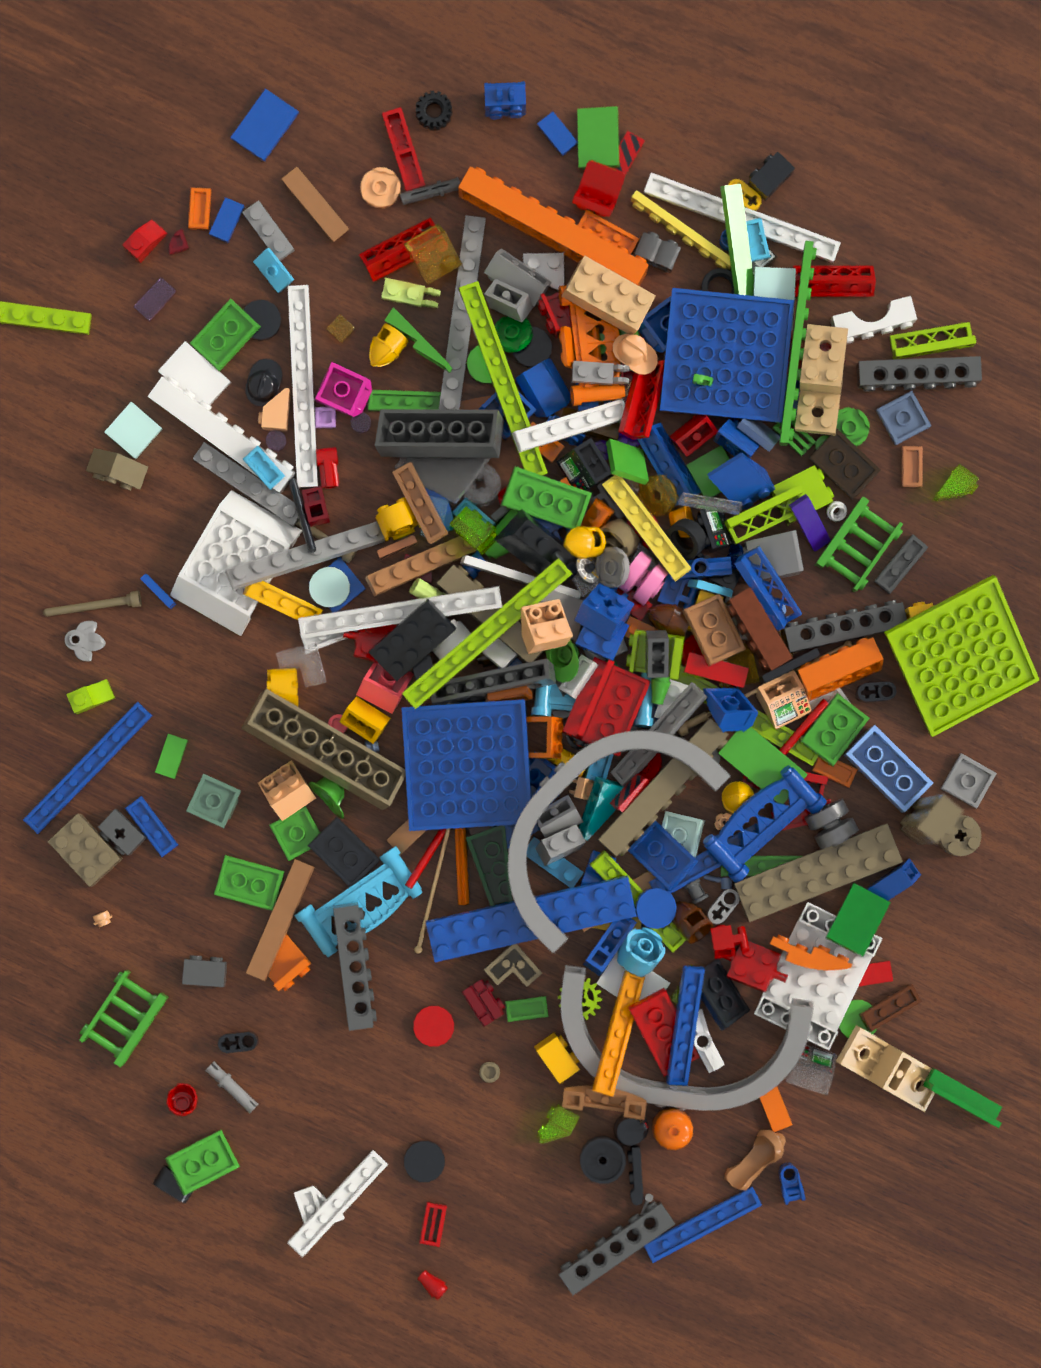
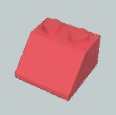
M374 662L363 678L356 695L393 714L403 697L402 693L407 689L414 674L408 671L396 681L379 663Z

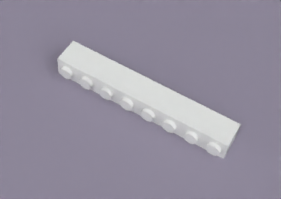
M169 376L168 379L161 377L148 397L256 475L244 462L243 458L257 445L259 446L261 442L252 436L250 438L246 437L243 434L244 430L236 424L231 426L227 423V417L220 412L216 415L210 410L212 407L202 400L199 403L194 399L196 395L187 388L183 391L177 387L179 382ZM261 448L286 476L273 487L276 491L282 493L289 484L288 481L296 474L292 470L294 466L285 460L283 462L279 461L276 458L277 454L269 448L266 450Z

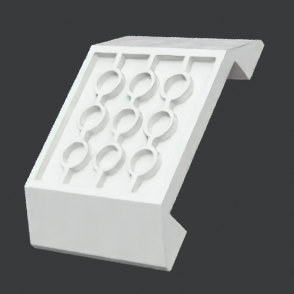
M231 490L219 504L184 564L170 596L241 636L251 620L250 616L258 601L243 595L245 587L233 590L226 576V569L288 550L290 547L292 548L302 530L295 526L292 527L278 516ZM272 578L264 580V582L269 584Z
M807 902L789 937L788 943L795 947L797 943L808 948V953L811 952L813 946L818 948L820 944L831 949L829 954L837 957L839 953L850 958L848 962L852 966L843 970L806 968L784 960L788 952L783 950L777 965V971L788 975L786 983L773 979L766 993L763 992L754 1014L787 1029L792 998L813 1001V1014L807 1040L830 1050L843 1017L883 938L874 935L864 956L860 957L826 939L836 915Z

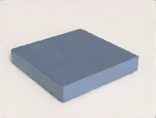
M913 391L876 410L895 446L931 427Z
M743 419L737 426L739 430L769 452L780 440V436L761 421Z

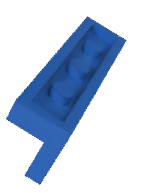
M661 423L652 425L649 438L637 440L677 506L685 500L700 494L701 491Z
M760 546L738 557L734 563L749 588L751 587L777 631L785 628L787 622L802 615L801 610ZM757 553L761 559L760 565L753 564L749 557ZM762 571L770 573L772 576L771 582L764 581L761 578ZM772 588L781 590L783 594L782 599L772 595ZM783 605L790 606L795 613L786 617L782 610Z

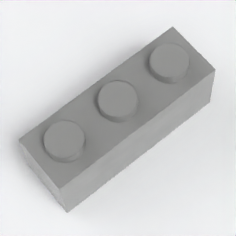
M502 248L495 253L484 271L491 281L497 279L527 293L532 306L538 304L540 294H545L552 283Z

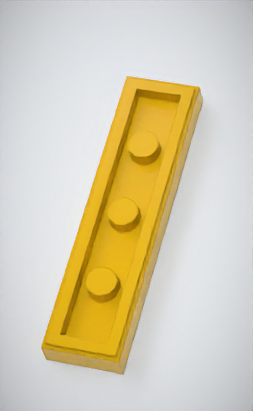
M264 581L246 586L243 595L296 620L300 617L318 615L323 611Z

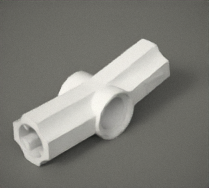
M699 1009L694 1046L710 1073L725 1064L712 1041L703 1010ZM706 1036L708 1039L707 1045L703 1047L698 1046V1037Z

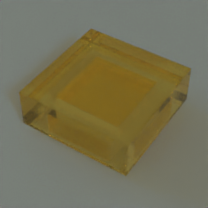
M340 314L326 329L342 344L355 330V327Z

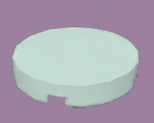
M325 567L313 574L309 583V591L317 604L326 608H333L341 605L347 599L350 593V583L347 576L341 570L335 567Z

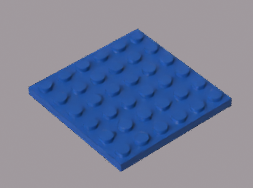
M672 288L660 411L782 423L794 300ZM700 374L712 377V386L693 384V375Z
M525 699L419 706L417 709L414 707H402L409 831L516 825L522 811L532 799Z

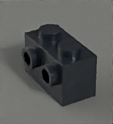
M779 152L774 156L770 154L763 161L765 165L760 170L756 168L749 175L748 185L764 201L795 170V167Z

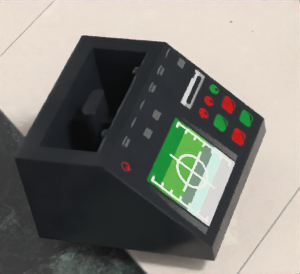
M592 438L575 447L556 461L570 485L585 491L612 476L610 467Z
M718 505L699 510L695 522L700 525L706 535V546L704 549H708L709 553L733 546L734 541L725 525L726 517L722 506Z

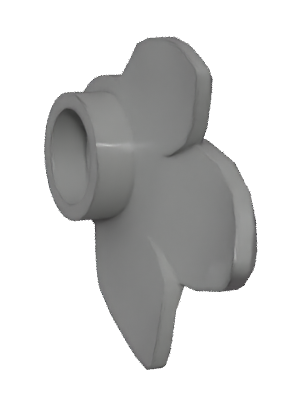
M84 621L78 625L76 630H71L65 635V645L69 649L74 650L76 657L82 661H91L92 651L100 650L106 644L104 639L95 633L97 622ZM73 636L78 637V643L75 644L72 642L71 639Z

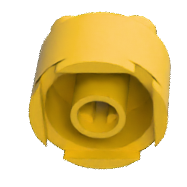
M405 497L397 500L396 504L392 506L384 505L377 509L378 514L375 518L386 541H389V537L397 540L414 533V527L417 525L420 528Z
M296 668L267 670V689L298 707Z

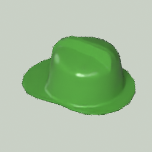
M570 640L566 646L545 651L547 659L554 665L555 679L558 682H570L576 676L579 668V652L576 645Z
M323 777L317 783L309 782L311 790L325 802L337 817L343 819L344 814L339 806L344 798L343 787L326 777Z

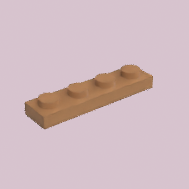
M409 462L393 471L392 473L428 543L432 544L448 535L413 464Z

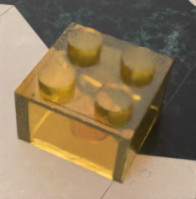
M439 224L404 243L418 273L427 285L463 265L447 233Z

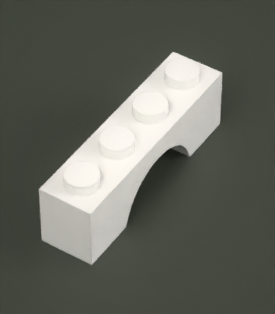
M908 296L891 301L888 305L886 316L879 321H862L851 311L832 316L830 322L832 327L848 328L847 344L854 342L855 338L862 337V340L874 336V333L881 332L882 335L891 333L893 328H910L917 320L912 298Z

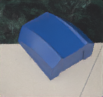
M671 296L648 312L639 327V332L646 342L657 352L663 353L666 351Z
M551 358L542 361L515 378V382L524 397L536 409L534 413L536 417H548L566 407L570 402V393Z
M739 688L703 689L707 696L706 702L709 710L723 733L725 731L744 732L753 726L758 711Z

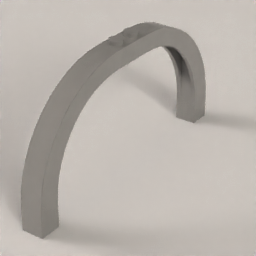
M654 731L618 733L588 745L566 764L561 762L554 769L556 774L551 779L547 776L539 784L541 789L528 802L516 823L509 848L508 872L511 891L522 918L532 932L552 953L568 938L548 919L537 904L529 885L526 867L529 839L543 811L587 767L606 756L628 750H648L671 756L691 768L715 792L730 775L706 752L694 744L670 734Z
M565 965L561 993V1016L564 1031L578 1060L593 1077H596L602 1053L593 1042L583 1016L582 994L586 968ZM792 998L787 1029L778 1050L761 1069L741 1081L719 1087L667 1085L666 1082L640 1078L620 1069L615 1089L639 1096L647 1100V1103L654 1104L657 1107L671 1106L678 1110H723L747 1104L776 1087L798 1062L810 1031L813 1001Z

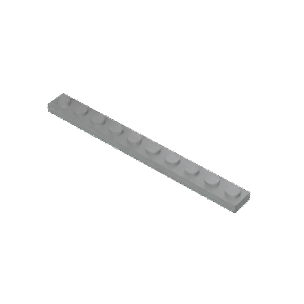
M465 216L446 361L452 367V371L449 373L444 370L439 410H460L471 323L461 298L459 287L478 280L486 218Z

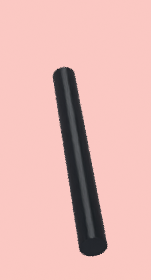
M290 479L288 482L308 551L312 553L317 549L297 480Z

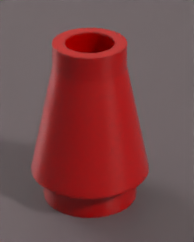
M426 1270L418 1277V1280L431 1298L439 1300L448 1290V1287L445 1285L446 1282Z

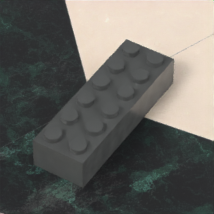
M380 409L375 447L381 457L499 458L504 420L499 410Z

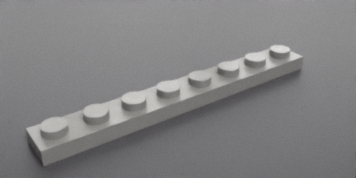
M373 522L314 541L317 549L315 552L310 553L307 544L228 568L225 573L232 589L236 590L385 542L384 536L378 523Z

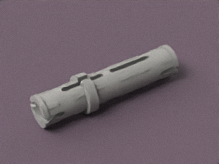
M215 1061L205 1070L218 1082L217 1085L219 1087L222 1086L249 1114L258 1106V1103L231 1078L232 1075L223 1071Z

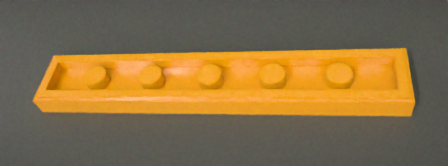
M624 971L592 1088V1091L613 1097L634 1021L628 1006L639 1001L645 977H638L629 971Z

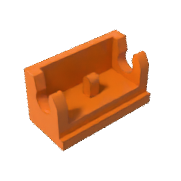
M596 498L583 517L581 526L602 528L609 521L615 510L599 498Z

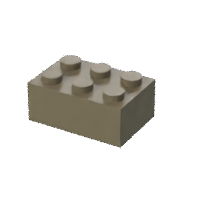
M79 813L48 841L89 887L95 886L123 859L92 824Z

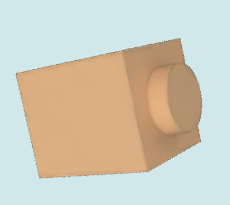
M289 388L282 390L263 406V412H259L258 424H262L263 430L287 432L291 396Z

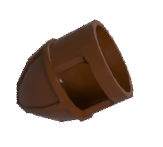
M676 604L655 605L647 610L649 620L658 630H666L667 634L684 636L689 624L682 612L684 609Z
M681 901L676 902L677 909L673 919L676 930L690 944L698 942L710 932L713 923L704 914L703 910L696 905Z

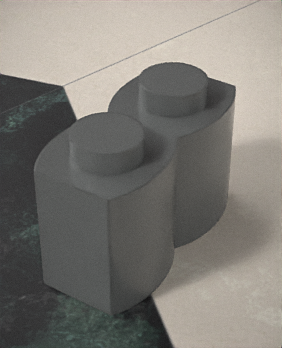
M643 232L634 257L638 255L644 258L648 265L671 273L681 248L673 240L667 239L664 241L659 239V235L656 233Z

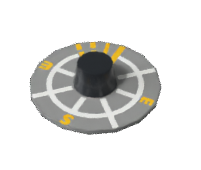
M577 558L576 568L583 580L588 583L597 582L599 576L596 574V563L591 558Z

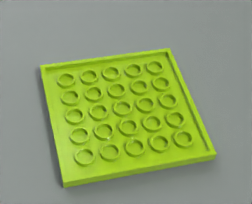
M994 575L884 632L929 735L932 737L1040 681L999 582Z

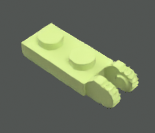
M385 278L381 298L418 307L437 308V302L423 300L424 294L440 296L441 291L423 285Z

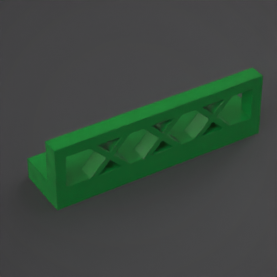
M934 1068L931 1069L922 1086L995 1127H1000L1002 1123L997 1121L996 1118L1002 1106Z

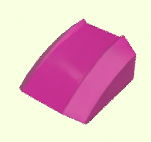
M331 362L314 401L355 417L363 412L372 392L371 380Z

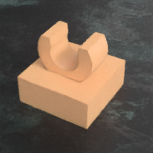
M582 777L574 779L572 782L577 784L574 791L569 790V793L573 794L576 798L588 800L594 781Z

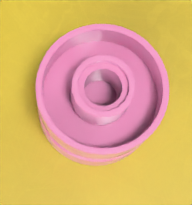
M641 551L629 566L628 579L619 588L627 593L634 586L638 587L633 595V599L644 606L649 598L653 599L665 582L663 580L668 575V572L660 564H657L651 571L647 570L652 562V558Z

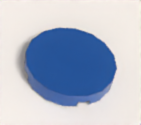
M657 887L649 888L642 892L635 905L639 921L653 929L663 928L670 924L675 917L677 909L675 899L671 893Z

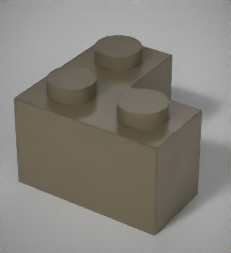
M94 448L86 471L93 474L92 478L103 482L105 480L112 484L118 482L121 483V488L131 491L132 488L141 489L148 466L121 454Z
M517 944L510 945L484 968V971L497 985L514 972L524 985L528 987L542 974Z

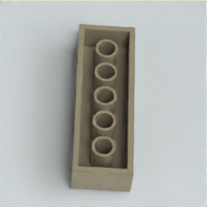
M453 565L437 583L438 588L446 594L484 589V586L476 579L471 581L468 578L469 573L460 565L458 567ZM500 608L469 612L468 614L482 625ZM521 620L516 622L498 638L514 651L517 657L524 663L536 661L544 652L528 654L522 638Z
M945 795L920 798L914 804L913 808L915 810L912 814H906L901 820L900 824L902 826L899 830L918 845L937 844L963 810Z

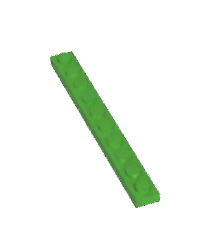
M805 241L803 248L779 445L787 446L788 442L793 440L794 429H791L790 426L791 421H795L796 409L793 408L794 400H798L799 389L795 387L796 380L800 381L801 368H798L799 360H803L804 348L800 347L801 340H805L806 328H803L804 320H808L809 308L805 307L806 300H810L812 288H808L809 280H813L814 268H810L811 260H815L817 248H813L814 241Z

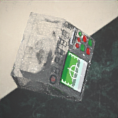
M806 1044L798 1062L787 1075L786 1082L828 1096L834 1076L837 1054Z

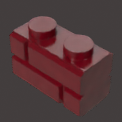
M480 979L461 991L482 1026L485 1027L504 1014L503 1009L506 1007L499 997L495 999L491 993L494 991V988L488 980L484 982L483 979Z

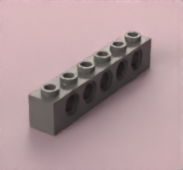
M981 356L859 361L856 365L858 389L863 388L865 392L875 391V388L892 391L896 390L895 387H903L904 390H914L916 386H924V389H935L939 385H944V388H956V385L972 388L982 381ZM955 369H962L964 377H957ZM935 370H942L944 378L936 377ZM901 371L904 379H896L894 372ZM914 371H922L924 374V378H916L914 375ZM874 372H881L884 379L881 381L876 380Z
M896 600L885 602V606L878 608L874 604L866 606L865 611L857 612V609L845 611L846 615L842 616L833 613L825 615L826 619L819 621L818 617L806 620L805 624L798 625V622L786 624L787 628L781 630L784 644L788 651L793 653L884 633L907 620L903 602L897 603ZM881 612H884L888 617L886 623L879 619ZM860 617L867 618V627H863L860 624ZM841 621L848 623V631H843L840 628ZM821 625L828 627L829 634L827 636L820 632ZM802 629L809 632L808 640L802 639L800 635Z
M548 659L450 679L431 696V701L433 705L463 704L488 699V693L526 685L529 689L556 684L554 665Z
M358 902L333 905L349 1031L373 1028V1022L377 1021L376 1009H371L370 1001H374L373 989L368 987V981H372L371 970L370 968L366 969L365 961L369 960L368 948L363 947V940H367L366 930L361 928L360 920H364L363 907L358 908ZM349 920L356 923V927L353 930H347L344 925ZM350 941H356L359 947L351 951L347 948V944ZM352 962H359L361 968L358 971L351 970L349 966ZM355 982H361L364 988L361 991H355L352 985ZM358 1002H363L366 1004V1009L364 1011H357L355 1005Z
M661 1201L650 1203L645 1207L646 1211L643 1214H634L628 1219V1224L623 1227L619 1225L611 1231V1236L606 1239L605 1237L598 1239L594 1243L595 1247L589 1251L587 1248L577 1254L578 1258L571 1263L569 1260L560 1266L559 1276L572 1295L585 1288L675 1225L674 1220ZM649 1217L655 1219V1225L651 1228L644 1226L645 1219ZM631 1229L638 1231V1237L634 1240L627 1237V1233ZM618 1241L621 1243V1249L619 1251H612L610 1244ZM601 1253L604 1255V1260L601 1263H595L593 1256ZM579 1265L587 1267V1272L584 1275L576 1273V1268Z

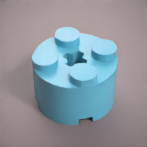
M649 928L633 929L618 949L617 962L627 971L638 977H644L649 974L665 954V946L663 948L660 935Z

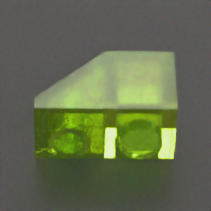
M558 1103L556 1107L552 1106L546 1116L549 1118L546 1126L542 1124L537 1133V1136L540 1137L539 1143L544 1144L571 1135L580 1117L579 1114L567 1108H562Z

